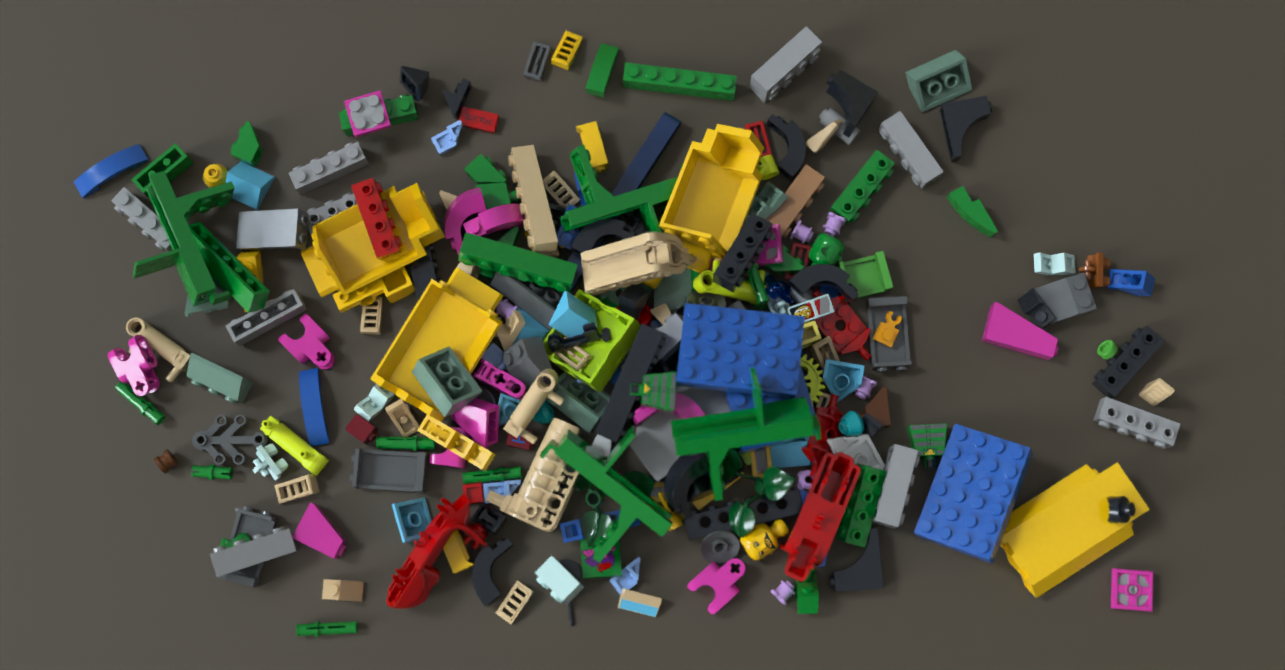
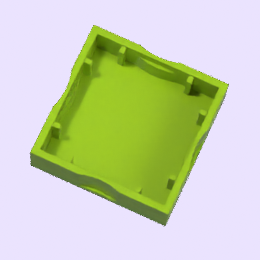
M579 289L575 297L595 309L598 332L602 334V330L608 328L610 330V341L604 342L603 339L579 345V348L593 357L591 360L588 359L587 366H583V370L580 369L579 371L552 353L548 346V336L551 334H558L561 338L568 337L555 329H551L544 339L543 345L550 364L601 393L631 349L641 325L633 317L616 308L606 306L599 299ZM568 348V350H570L571 352H573L575 355H577V356L580 357L581 359L584 357L582 354H580L579 352H577L575 349H573V348ZM563 350L559 351L561 354H563L565 357L570 359L575 364L579 363L577 360H575L573 357L568 355Z

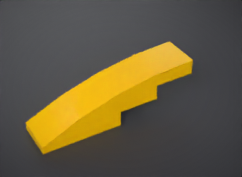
M426 415L417 430L484 471L487 470L496 455L429 415Z

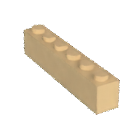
M534 145L511 148V155L508 156V163L510 167H513V182L517 183L516 196L517 199L520 198L521 200L520 212L521 215L525 216L523 223L525 231L529 232L527 237L529 248L532 247L533 252L536 253L556 251L558 239Z

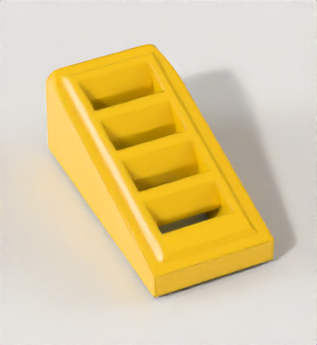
M565 31L551 59L552 65L569 71L583 37ZM570 37L577 41L574 43L567 40V38ZM565 43L574 46L573 49L564 46ZM562 49L571 52L570 55L562 52ZM561 55V56L566 57V58H568V59H567V61H566V60H564V59L559 58V56Z

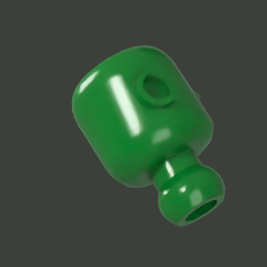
M820 233L808 253L809 259L813 261L811 266L817 264L836 266L838 261H842V254L845 250L844 243L827 233Z

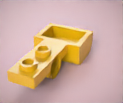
M405 266L344 296L339 291L333 294L339 311L343 313L359 304L361 306L372 304L376 300V296L385 293L390 303H394L412 294L415 288Z

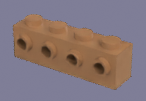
M807 164L785 192L788 198L774 213L765 219L771 222L772 225L780 224L781 237L785 239L792 230L790 226L793 222L797 224L803 215L801 211L804 207L808 209L814 200L812 196L815 192L819 194L825 185L823 184L825 177Z

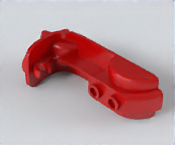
M837 452L835 455L831 453L824 455L813 475L810 490L787 543H781L780 548L788 552L789 555L785 566V574L796 580L805 581L810 570H813L815 565H821L830 548L860 474V467L853 464L854 460L851 456L842 452Z
M465 494L461 495L453 504L446 498L440 499L442 503H445L443 506L437 504V508L441 512L430 522L424 532L420 531L421 538L419 541L414 540L416 546L401 568L395 569L398 574H392L394 580L387 590L388 597L386 603L388 607L407 609L418 606L427 600L429 591L433 585L438 583L440 578L438 568L432 565L454 531L461 529L467 534L463 539L466 545L470 540H474L471 545L474 549L479 546V542L484 547L488 545L485 541L487 536L486 528L479 523L473 525L468 521L470 503Z

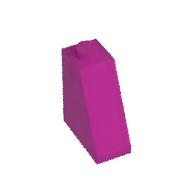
M475 398L460 411L450 415L481 446L487 447L498 442L499 405Z
M310 502L292 538L333 559H338L339 556L342 557L347 547L345 546L347 541L317 504Z

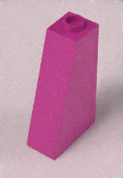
M994 302L991 305L981 342L1045 360L1052 359L1059 350V345H1057L1058 339L1000 303Z

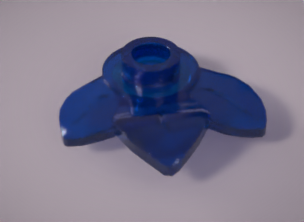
M771 275L765 277L767 282L765 289L768 296L775 300L779 297L789 304L794 302L789 296L791 288L787 283L781 280L777 281Z

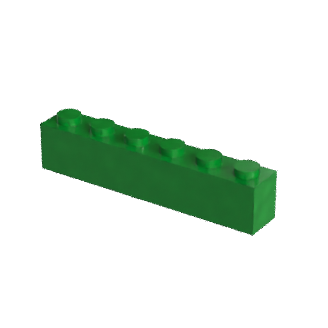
M625 62L623 88L734 101L737 76Z
M200 222L189 224V228L210 275L226 291H230L231 296L248 313L264 309L270 291Z
M465 233L458 261L465 265L478 266L486 271L492 270L499 272L503 276H513L521 281H530L542 287L548 286L555 288L557 291H567L569 293L578 265L470 233Z

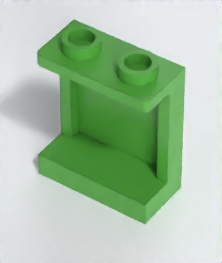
M884 251L856 260L839 261L837 264L838 268L850 275L846 282L853 284L858 290L857 293L859 295L856 299L889 292L893 288Z

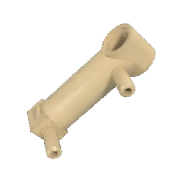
M132 318L127 322L126 330L129 335L133 337L136 335L144 336L154 352L175 366L166 377V380L172 383L181 371L186 372L188 370L190 354L184 348L140 318ZM141 324V330L136 333V327Z
M545 369L537 376L511 414L510 420L503 428L516 438L522 436L532 444L536 442L537 437L528 432L526 427L548 397L558 405H562L564 402L562 397L552 391L558 382V375L554 370ZM543 377H549L551 384L544 383Z

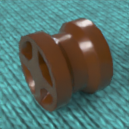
M168 449L163 451V455L154 458L156 465L165 474L169 472L171 467L179 465L175 456Z

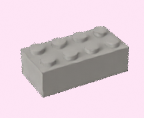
M806 26L751 75L749 88L764 103L768 100L772 101L779 94L778 91L782 87L784 89L791 84L793 77L800 76L805 71L804 67L809 63L812 65L819 58L818 54L821 51L822 41Z
M897 444L889 448L884 468L886 475L872 521L873 524L890 529L897 528L899 524H903L905 513H902L904 505L907 506L910 494H907L909 486L912 487L915 475H912L914 467L917 468L920 456H917L918 450Z

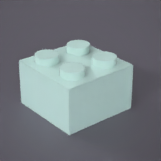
M553 556L535 572L538 576L536 580L547 590L550 588L552 590L550 594L560 603L565 602L569 604L584 588Z

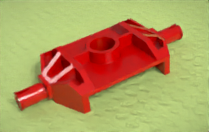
M818 289L812 293L814 298L823 296ZM844 296L831 298L834 312L812 321L816 322L817 327L825 337L829 336L831 338L834 348L839 354L855 351L859 352L865 361L868 360L871 355L865 349L864 344L871 329L866 328L845 302ZM838 320L844 323L842 331L837 330L835 327V323Z
M831 394L827 407L813 408L820 424L821 440H817L815 435L810 436L807 447H802L801 449L809 461L812 462V469L809 475L812 477L826 453L834 455L827 442V432L829 431L831 438L844 436L839 429L840 419L844 415L836 407L839 396Z

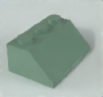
M956 50L905 72L909 89L921 112L972 90L966 58Z
M450 346L420 358L412 371L444 417L460 411L482 393L481 388Z
M194 353L190 355L187 377L192 379V384L199 387L205 385L209 387V392L217 396L219 393L226 395L225 400L234 404L237 401L244 402L253 382Z
M564 372L558 377L557 384L559 390L555 392L564 399L562 405H558L549 398L546 400L590 433L599 424L610 395L604 390L600 393L585 383L577 384L576 378Z

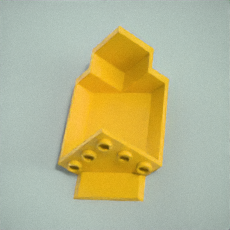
M717 124L715 130L707 129L702 143L692 141L659 224L665 231V234L677 236L682 241L683 248H688V252L697 257V261H694L695 265H686V267L700 274L708 270L713 257L723 260L743 228L762 179L761 173L757 170V165L764 146L750 130Z
M418 183L399 192L395 186H392L381 193L382 199H386L390 208L387 211L389 218H393L395 222V235H399L403 245L400 247L401 252L381 260L376 258L358 204L312 226L313 246L301 251V255L321 298L336 290H340L344 296L427 255L425 246L445 237L431 206L427 202L424 191L420 189Z

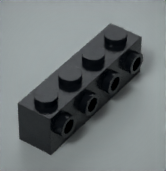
M754 213L750 215L714 272V283L731 292H734L736 287H741L745 279L743 277L746 271L748 273L751 271L754 265V258L761 255L764 249V242H769L773 235L771 222Z
M1145 326L1142 329L1138 327L1131 334L1132 340L1124 342L1119 348L1121 352L1117 356L1111 357L1106 362L1108 366L1104 370L1100 369L1094 375L1095 381L1092 385L1106 397L1114 398L1165 342L1149 326Z

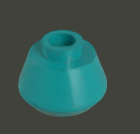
M547 400L544 401L533 417L535 423L550 424L552 419L555 418L554 410Z
M849 411L840 419L839 429L846 436L858 437L864 430L863 420L857 412Z

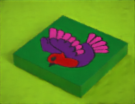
M580 539L583 580L622 576L620 540L615 543L601 562L598 563L593 559V548L595 545L588 546L586 539Z

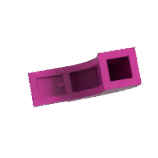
M480 187L468 190L456 197L449 205L444 217L446 239L451 238L452 249H457L458 255L463 242L460 233L463 221L474 213L486 211Z
M506 204L479 213L478 217L464 223L463 226L466 233L484 237L502 229H513L515 226L519 227V229L523 228L525 216L521 215L519 204Z
M675 392V404L672 413L679 419L705 416L702 409L692 399ZM642 406L634 412L636 415H634L632 420L638 426L652 415L666 411Z

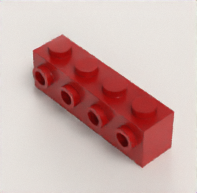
M370 178L351 185L376 258L381 260L400 253V247L403 245L399 235H395V222L393 218H389L387 213L390 210L386 199H382L381 193H383L381 183L376 182L374 178Z

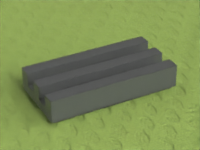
M533 42L523 77H529L532 80L536 79L541 82L552 49L551 46ZM540 47L532 73H529L536 48ZM546 49L539 73L536 75L543 50Z

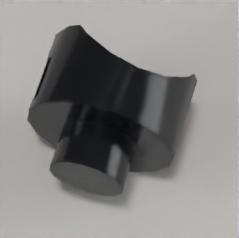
M1107 497L1109 503V517L1107 521L1109 523H1127L1130 517L1134 516L1135 505L1129 502L1127 497Z

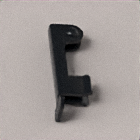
M594 322L584 324L582 326L584 332L581 335L566 339L561 338L558 334L549 335L548 346L553 353L603 339L604 342H609L610 330L604 328L602 334H599Z

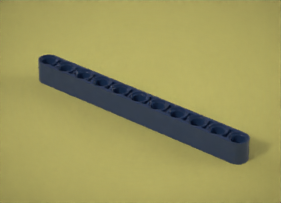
M664 112L611 194L613 196L641 188L682 123L680 120ZM622 215L615 216L609 219L620 220ZM608 238L597 242L593 249L602 247L603 242ZM575 252L567 260L568 262L578 264L571 291L576 288L583 277L581 255Z

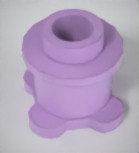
M829 212L826 225H823L822 228L825 230L824 233L835 237V235H840L839 230L841 226H844L846 219Z
M799 220L790 239L795 237L802 241V244L805 241L809 243L814 234L811 231L812 227L808 228L801 224L802 220Z
M501 299L496 307V314L503 316L506 321L513 310H517L519 307L517 305L513 306L508 302V299L504 301Z
M863 376L861 386L854 390L855 396L863 400L870 398L871 390L877 385V382Z
M811 470L798 473V489H810L811 483H807L805 477H810L812 481L813 477L809 476Z
M781 580V584L770 592L783 605H786V601L792 595L795 596L794 590L796 588L788 580L785 583Z

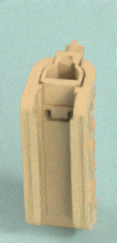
M649 232L581 253L585 293L596 296L607 291L617 290L620 287L625 288L631 284H639L642 281L680 274L685 271L686 265H695L694 261H697V257L690 254L688 248H683L684 245L677 236L660 232Z
M553 418L518 494L515 493L514 496L507 494L505 497L490 490L486 501L501 507L500 511L545 532L554 531L574 491L573 485L579 472H568L566 470L567 463L555 455L553 449L543 459L540 457V454L551 439L558 443L568 429L577 436H580V428ZM564 475H566V476H567V475H568V476H574V477H573L572 480H570L569 478H568V480H567V479H565V476H564ZM566 483L568 485V489L564 488L562 491L560 485H564ZM558 492L559 494H564V498L557 495L556 493ZM554 500L561 501V505L557 509H552L551 505ZM548 510H550L553 514H556V516L554 517L553 515L547 513ZM550 518L552 524L546 526V524L543 522L544 520H549Z

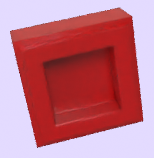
M482 482L463 485V494L467 496L470 504L484 502Z

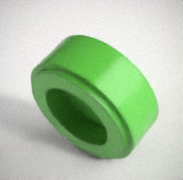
M1106 340L1099 345L1097 353L1102 359H1110L1116 354L1118 346L1112 340Z

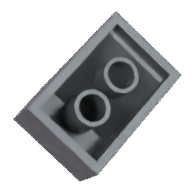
M1085 273L1035 288L1036 292L1057 318L1049 325L1086 315L1097 309Z
M541 336L522 338L502 353L508 372L511 376L524 383L526 393L543 370L552 369ZM544 376V383L551 384V379ZM558 384L553 388V392L559 390Z

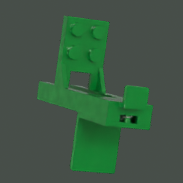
M584 145L578 146L573 150L570 158L586 205L566 211L565 215L560 217L564 232L587 226L597 220L609 219L639 209L646 232L662 233L654 208L668 204L678 177L613 196L596 181L597 172L591 166L589 150L585 149Z
M165 171L149 175L152 187H147L146 191L172 251L135 262L133 270L134 279L176 266L193 307L209 301L212 305L229 300L230 291L216 295V286L187 221L195 213H206L211 208L227 206L235 189L232 181L176 198Z
M754 367L750 368L754 408L671 421L677 456L707 452L709 476L715 501L723 500L722 492L726 491L722 476L724 475L722 461L729 448L814 436V433L816 439L821 440L820 424L817 415H811L806 397L762 403L761 389Z
M634 425L607 458L570 429H568L558 443L551 439L540 454V457L543 459L553 449L555 455L621 505L619 518L616 521L612 520L606 528L607 532L605 535H600L594 542L593 559L598 563L601 562L636 518L640 519L662 537L672 526V522L668 520L672 517V513L611 467L636 436V427Z

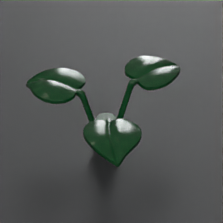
M729 448L722 461L723 478L731 479L735 474L739 477L756 480L754 488L758 492V495L746 501L744 505L741 502H735L730 508V525L733 531L742 538L750 533L756 525L755 512L748 505L763 497L764 494L773 501L783 498L791 489L796 479L776 466L767 468L762 479L760 476L755 477L739 473L738 470L741 469L743 464L742 459L736 450Z
M566 465L568 472L574 473L576 471L570 465ZM630 471L623 475L648 496L650 495L654 487V480L649 475L640 471ZM579 473L573 488L578 491H585L590 486L585 500L589 506L598 511L591 510L586 512L580 522L582 533L588 546H594L596 539L600 535H605L607 532L606 528L612 521L609 515L601 514L602 511L598 507V505L604 503L608 495L600 489L593 490V483ZM567 475V477H568L570 480H572L573 477H574V476H568V475Z

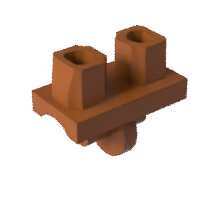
M1100 252L1087 256L1085 267H1080L1079 272L1085 273L1090 290L1110 285L1109 276L1103 275V270L1110 267V259L1103 257V253Z

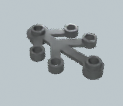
M241 414L235 417L234 423L220 436H213L221 427H225L228 424L226 416L218 415L215 418V423L207 431H198L194 434L192 443L196 449L206 450L213 457L214 463L217 465H224L227 462V457L219 453L212 444H220L233 457L235 464L243 465L246 462V456L239 453L231 444H254L256 447L260 445L265 447L269 443V437L263 432H257L254 436H232L240 427L247 424L246 416ZM223 417L224 423L219 424V419ZM240 417L244 418V422L242 424L238 423V419ZM259 436L262 437L261 443H257V438ZM204 437V442L200 444L199 439ZM219 456L223 457V461L221 463H218L217 461ZM238 456H242L240 463L237 462Z

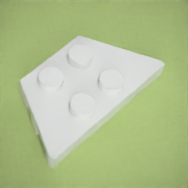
M862 433L858 437L843 436L827 440L834 455L837 452H842L851 456L855 465L860 463L884 470L885 465L868 434Z

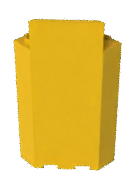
M457 267L447 283L442 280L438 283L432 279L377 367L371 380L409 404L419 408L427 415L442 422L445 417L413 375L412 371L420 358L450 346L471 375L503 323L496 318L498 314L494 312L503 295Z
M1118 462L1100 474L1096 469L1092 470L1085 464L1012 511L1000 546L1005 550L1009 563L1020 573L1025 587L1037 598L1134 535L1132 521L1150 509ZM1107 497H1127L1129 502L1135 505L1134 516H1131L1127 523H1109L1107 521L1109 517Z

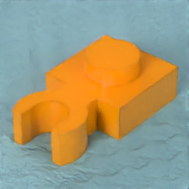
M892 311L886 314V323L880 322L873 337V340L889 348L892 347L899 332L895 326L902 320V316H897L896 320L893 321L891 319Z

